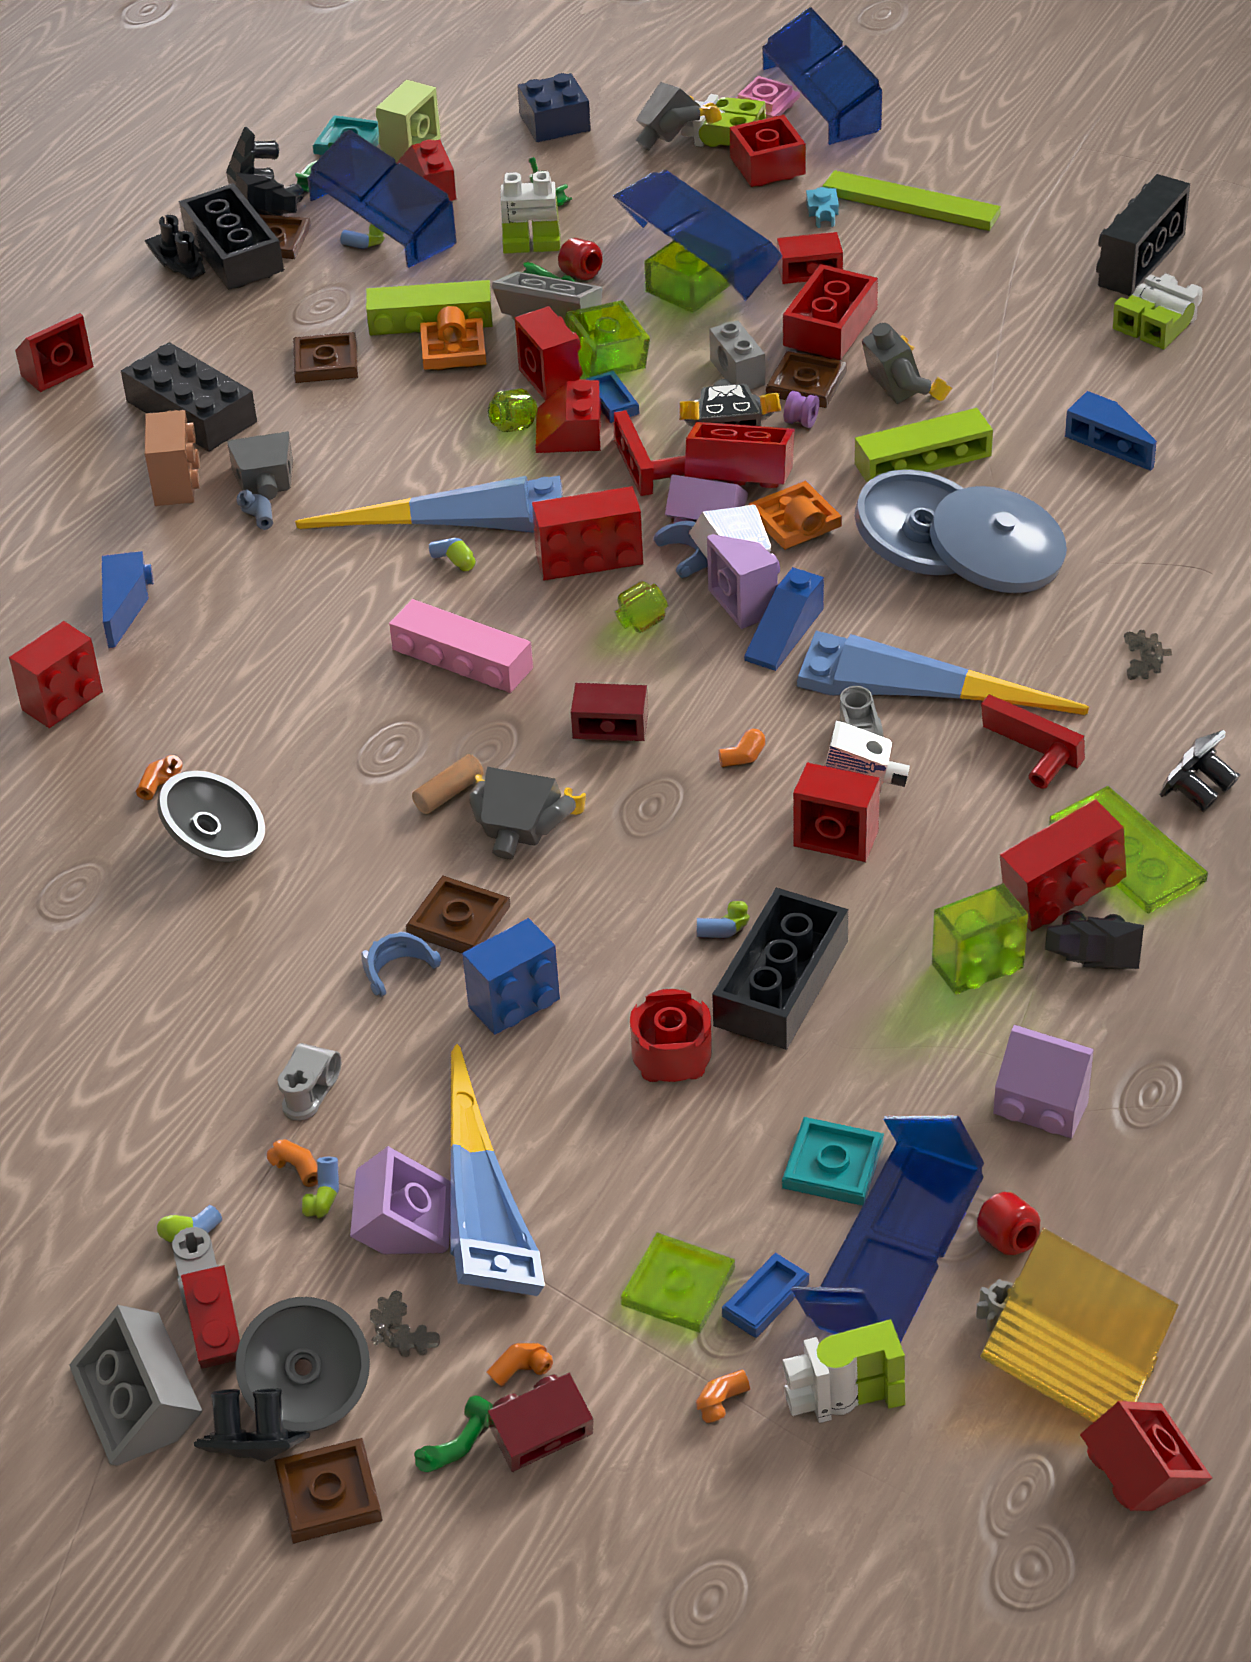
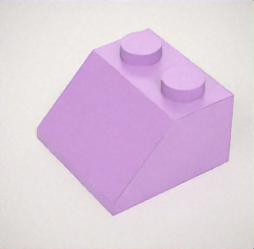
M672 475L665 515L674 519L673 523L680 521L696 522L704 511L745 506L748 492L737 484Z
M715 534L707 536L708 590L741 629L759 623L778 586L777 574L780 573V564L774 554H770L760 542Z
M1014 1025L995 1085L993 1114L1003 1116L1011 1121H1018L1043 1129L1052 1134L1072 1138L1088 1104L1093 1049Z
M389 1146L356 1169L350 1237L382 1254L444 1253L449 1249L451 1181Z

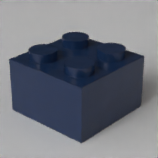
M559 73L554 77L541 80L531 79L527 83L517 84L519 115L536 143L591 131L589 100L572 73Z

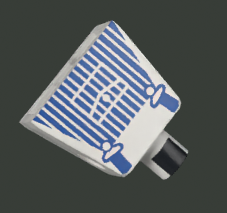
M756 505L704 511L689 532L691 538L706 558L707 536L712 534L760 542L769 553L771 551V544Z
M836 721L825 766L880 777V793L883 782L905 787L910 765L889 761L892 742L889 739Z

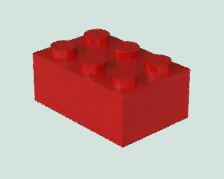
M820 264L783 313V346L802 352L806 351L822 355L830 359L841 360L877 310L878 278Z
M696 422L686 437L685 477L714 481V479L727 480L726 483L739 486L746 485L747 482H757L764 488H777L780 484H785L793 468L795 429Z
M633 486L532 502L536 557L543 581L644 564L641 510Z
M1095 799L1000 854L1005 904L1033 932L1043 925L1054 922L1058 916L1075 906L1085 904L1091 897L1106 888L1116 886L1123 878L1127 877L1124 827Z

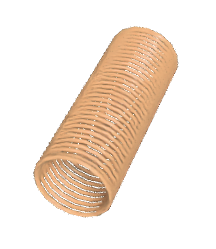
M470 754L462 757L412 792L414 804L422 813L429 814L466 787L476 781L475 776L477 774H481L483 777L484 772L481 763Z

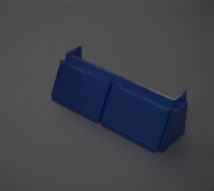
M812 7L803 11L768 38V43L762 46L763 70L779 67L828 122L829 145L881 130L882 88L880 87L879 79L847 45L843 46L842 39Z
M352 130L345 131L311 167V174L307 177L310 200L314 201L328 194L403 245L407 268L457 243L453 202L449 200L448 194L402 163L396 164L393 157Z
M666 169L660 173L652 172L613 195V198L642 228L647 223L657 228L719 272L745 301L783 257L771 241Z
M957 1115L885 1116L883 1118L896 1141V1145L820 1287L793 1286L791 1289L806 1316L813 1320L817 1328L832 1334H838L891 1319L901 1343L939 1268L937 1264L938 1258L945 1256L984 1178L982 1174L984 1161L962 1120Z

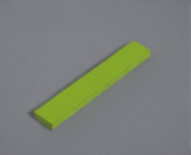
M836 170L831 173L823 184V187L828 189L836 188L837 198L987 231L991 230L1001 212V206Z

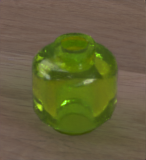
M523 388L499 391L492 397L488 405V417L490 422L504 433L528 429L534 423L538 410L537 403L529 392Z
M640 581L618 595L617 603L619 609L614 612L624 629L631 626L634 631L643 633L665 619V609L669 605L655 583L650 585L645 581Z

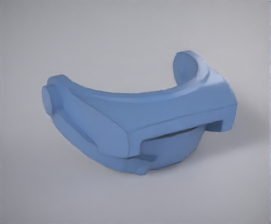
M680 521L667 525L656 532L653 538L658 546L678 543L686 544L696 550L692 556L678 564L676 573L681 578L688 577L708 567V559L689 534L696 523L692 521Z
M401 931L389 934L378 942L374 941L369 951H362L361 961L366 976L371 982L372 992L376 996L382 997L386 995V989L377 974L385 964L400 957H415L426 961L435 969L440 966L441 957L439 953L433 951L421 938Z

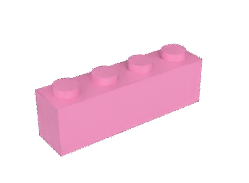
M414 599L389 623L392 650L509 693L533 669L531 641Z

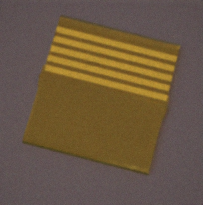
M1043 1227L1019 1277L1015 1279L1012 1286L1007 1290L1008 1294L1003 1302L1005 1305L980 1354V1358L1086 1419L1095 1422L1118 1401L1137 1402L1144 1383L1154 1372V1366L1158 1359L1156 1356L1179 1304Z

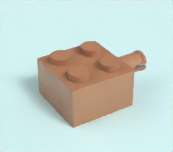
M170 410L146 414L145 458L155 506L194 503V489H200L198 469H200L198 449H194L193 444L195 443L194 424L187 423L185 410Z

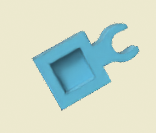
M820 187L815 190H806L809 217L815 216L816 227L820 228V222L829 221L831 222V227H834L835 215H839L836 188Z

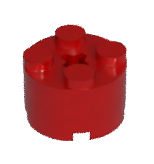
M663 989L645 996L646 1001L638 1008L636 1004L630 1014L632 1058L636 1067L641 1071L642 1077L649 1082H677L686 1079L695 1080L702 1077L705 1073V1067L712 1056L711 1014L708 1006L702 1000L700 1004L691 998V993L680 989Z

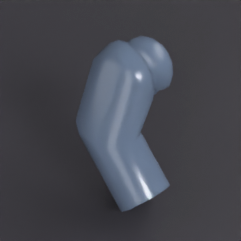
M249 490L241 491L236 498V502L241 506V510L246 514L256 517L257 526L260 529L271 528L273 517L270 501L262 495L252 494Z

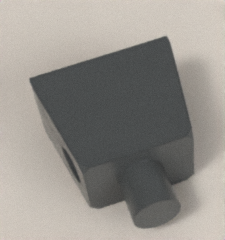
M289 431L227 440L232 471L242 491L249 490L252 494H259L271 500L277 496L278 492L291 488L293 455Z

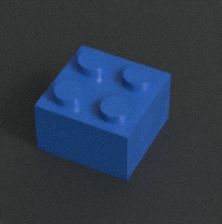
M529 918L462 953L468 1007L494 1035L508 1027L515 1026L521 1020L541 1009L548 1008L560 999L556 946Z

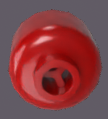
M580 238L568 239L563 243L558 254L560 270L565 275L580 280H589L595 277L600 271L603 262L600 247L592 241Z
M1012 1192L995 1194L981 1206L977 1216V1230L984 1240L1001 1253L1014 1256L1028 1251L1036 1244L1040 1236L1041 1219L1037 1210Z

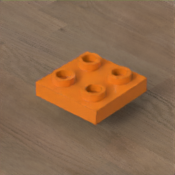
M448 306L439 311L437 322L420 323L424 370L486 365L482 318L465 319L464 313L460 308Z
M807 481L749 503V506L756 505L765 531L784 550L842 527V515Z

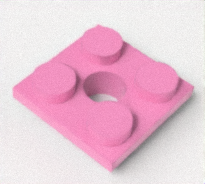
M758 76L736 98L765 101L766 118L780 116L787 109L791 108L800 98V92L794 91L791 85Z

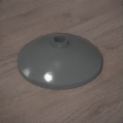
M204 771L182 772L167 780L158 795L157 810L165 829L179 845L199 857L222 862L242 860L252 855L264 838L265 823L258 805L241 787L222 776Z
M315 1297L288 1298L264 1309L246 1328L236 1355L238 1385L245 1401L254 1412L255 1406L252 1392L268 1388L282 1389L283 1428L288 1431H317L340 1421L360 1400L367 1385L370 1370L368 1345L356 1321L339 1306ZM300 1360H307L311 1363L312 1370L307 1375H299L295 1371L296 1363Z

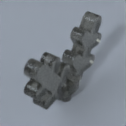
M1139 630L1137 634L1133 632H1126L1124 634V640L1126 644H1129V650L1133 652L1140 649L1141 661L1136 659L1130 661V668L1127 669V678L1134 680L1141 676L1142 679H1148L1149 671L1152 669L1155 674L1161 673V664L1164 663L1163 656H1172V649H1162V642H1159L1158 634L1152 633L1150 638L1146 637L1144 630Z
M393 1291L388 1299L385 1297L378 1298V1309L370 1311V1321L375 1324V1331L378 1334L371 1338L375 1346L383 1342L391 1349L397 1348L403 1357L410 1355V1348H415L417 1353L423 1356L427 1354V1348L439 1346L440 1335L437 1332H427L425 1325H419L415 1332H410L408 1324L402 1325L401 1316L407 1314V1304L402 1302V1293L400 1291ZM392 1329H399L397 1333L391 1331Z

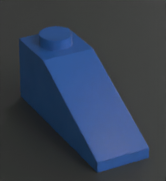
M1087 391L1067 410L1065 437L1151 471L1154 468L1157 441L1117 402Z
M143 551L102 556V610L108 648L116 647L147 602L148 585L154 584L152 565H145Z
M794 567L791 568L776 587L744 655V661L774 671L779 668L824 609V577Z

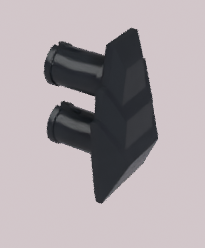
M244 127L226 170L228 184L234 183L236 185L237 172L262 175L274 179L273 169L270 167L255 168L254 161L255 159H277L279 156L278 142L276 140L255 141V134L248 127Z
M236 173V187L259 215L283 216V214L297 213V203L301 202L304 196L297 197L304 194L300 185L292 184L284 188L283 184L278 183L272 177Z
M165 215L166 224L162 216L159 219L161 234L145 240L153 255L164 267L167 266L173 272H179L189 279L206 273L202 264L203 257L199 253L200 249L194 244V235L191 232L179 230V220L175 215Z
M1222 730L1195 739L1176 768L1164 781L1159 795L1163 797L1172 791H1180L1198 806L1202 812H1205L1216 801L1219 793L1215 792L1195 775V773L1200 771L1226 793L1241 776L1216 755V747L1225 738L1226 732Z
M1072 910L1064 914L1062 925L1047 927L1045 950L1065 956L1066 961L1082 963L1083 967L1139 969L1144 925L1126 922L1123 917L1117 914H1109L1104 918L1088 916L1087 920L1082 912Z
M279 1388L260 1389L252 1392L255 1406L256 1431L246 1432V1430L241 1429L240 1390L225 1389L211 1392L214 1432H211L210 1435H205L201 1439L198 1438L194 1442V1447L212 1453H226L237 1458H254L266 1462L308 1439L310 1433H307V1431H288L283 1428L282 1389Z

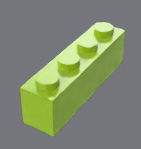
M490 280L366 288L369 336L421 332L420 323L437 322L439 311L448 306L460 308L464 313L465 319L482 318L483 328L493 327Z
M973 408L855 437L854 464L868 483L874 477L889 471L918 470L930 472L992 456L993 429L979 409Z

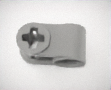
M851 686L844 689L840 694V722L884 737L881 720L877 716L871 692L861 686Z
M303 1043L295 1047L291 1059L277 1080L279 1090L285 1096L282 1107L284 1114L292 1120H305L312 1117L318 1111L329 1089L336 1083L339 1077L342 1063L339 1052Z
M197 1227L181 1230L172 1242L179 1275L177 1280L185 1313H188L181 1275L217 1267L210 1236L205 1230Z

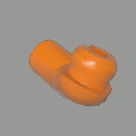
M750 729L744 733L737 747L719 749L721 767L754 762L765 746L766 738L763 732L758 729Z
M169 755L165 759L149 764L136 789L137 796L143 800H151L158 786L165 784L171 777L181 773L183 767L181 759L175 755Z
M286 1139L273 1143L274 1147L267 1151V1159L272 1166L276 1165L277 1168H283L288 1162L295 1166L304 1186L313 1187L318 1184L317 1164L308 1149Z
M516 1343L511 1345L486 1373L502 1387L517 1370H534L537 1375L547 1373L553 1365V1358L551 1354L547 1353L546 1347L539 1343Z
M741 1369L713 1379L706 1384L696 1400L697 1410L701 1409L704 1422L711 1423L724 1418L726 1411L721 1402L727 1398L750 1391V1383L745 1371Z

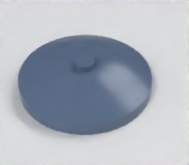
M895 470L880 474L865 484L860 492L854 515L857 529L871 549L894 565L921 574H954L955 572L937 554L931 541L930 526L939 503L949 494L963 488L944 477L924 471Z
M975 486L954 491L939 503L930 526L932 544L943 562L964 579L994 591L1023 593L1040 589L1055 579L1066 557L1065 536L1055 519L1032 500L1001 488Z

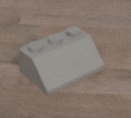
M518 271L500 278L492 284L501 313L512 315L513 320L517 316L549 306L557 316L563 318L565 324L570 326L569 329L571 331L587 332L588 329L599 324L603 290L601 286Z
M117 1305L69 1364L110 1465L118 1466L177 1442L202 1412L159 1313Z

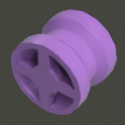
M791 391L784 407V422L790 424L800 422L804 427H813L819 411V398L814 395L804 397L799 392Z

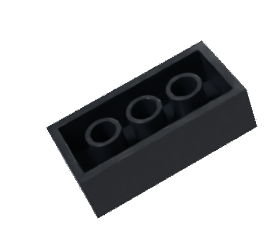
M1156 174L1148 184L1143 185L1141 192L1129 201L1121 214L1118 213L1115 216L1111 225L1107 229L1102 230L1098 240L1101 253L1096 265V272L1099 273V287L1131 296L1136 288L1145 282V278L1154 272L1185 236L1191 183Z
M234 183L179 201L184 231L191 232L194 235V244L200 249L201 254L228 290L241 288L248 283L262 278H270L274 274L284 271L278 238Z
M170 342L161 345L158 349L121 370L126 401L146 414L170 410H185L187 423L194 424L195 444L208 452L257 423L252 390Z
M776 887L712 993L713 1026L787 1050L848 943L849 909Z

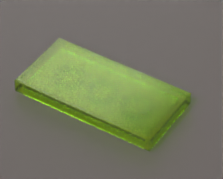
M1109 786L1050 816L1049 825L1096 799L1124 827L1127 877L1123 878L1116 886L1147 914L1207 882L1208 871Z

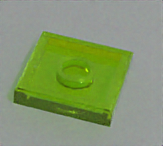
M656 1233L621 1295V1305L701 1333L735 1270V1259Z

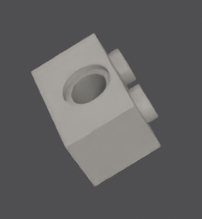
M737 320L709 328L710 360L722 376L729 380L731 384H746L749 389L764 386L765 353L742 324Z

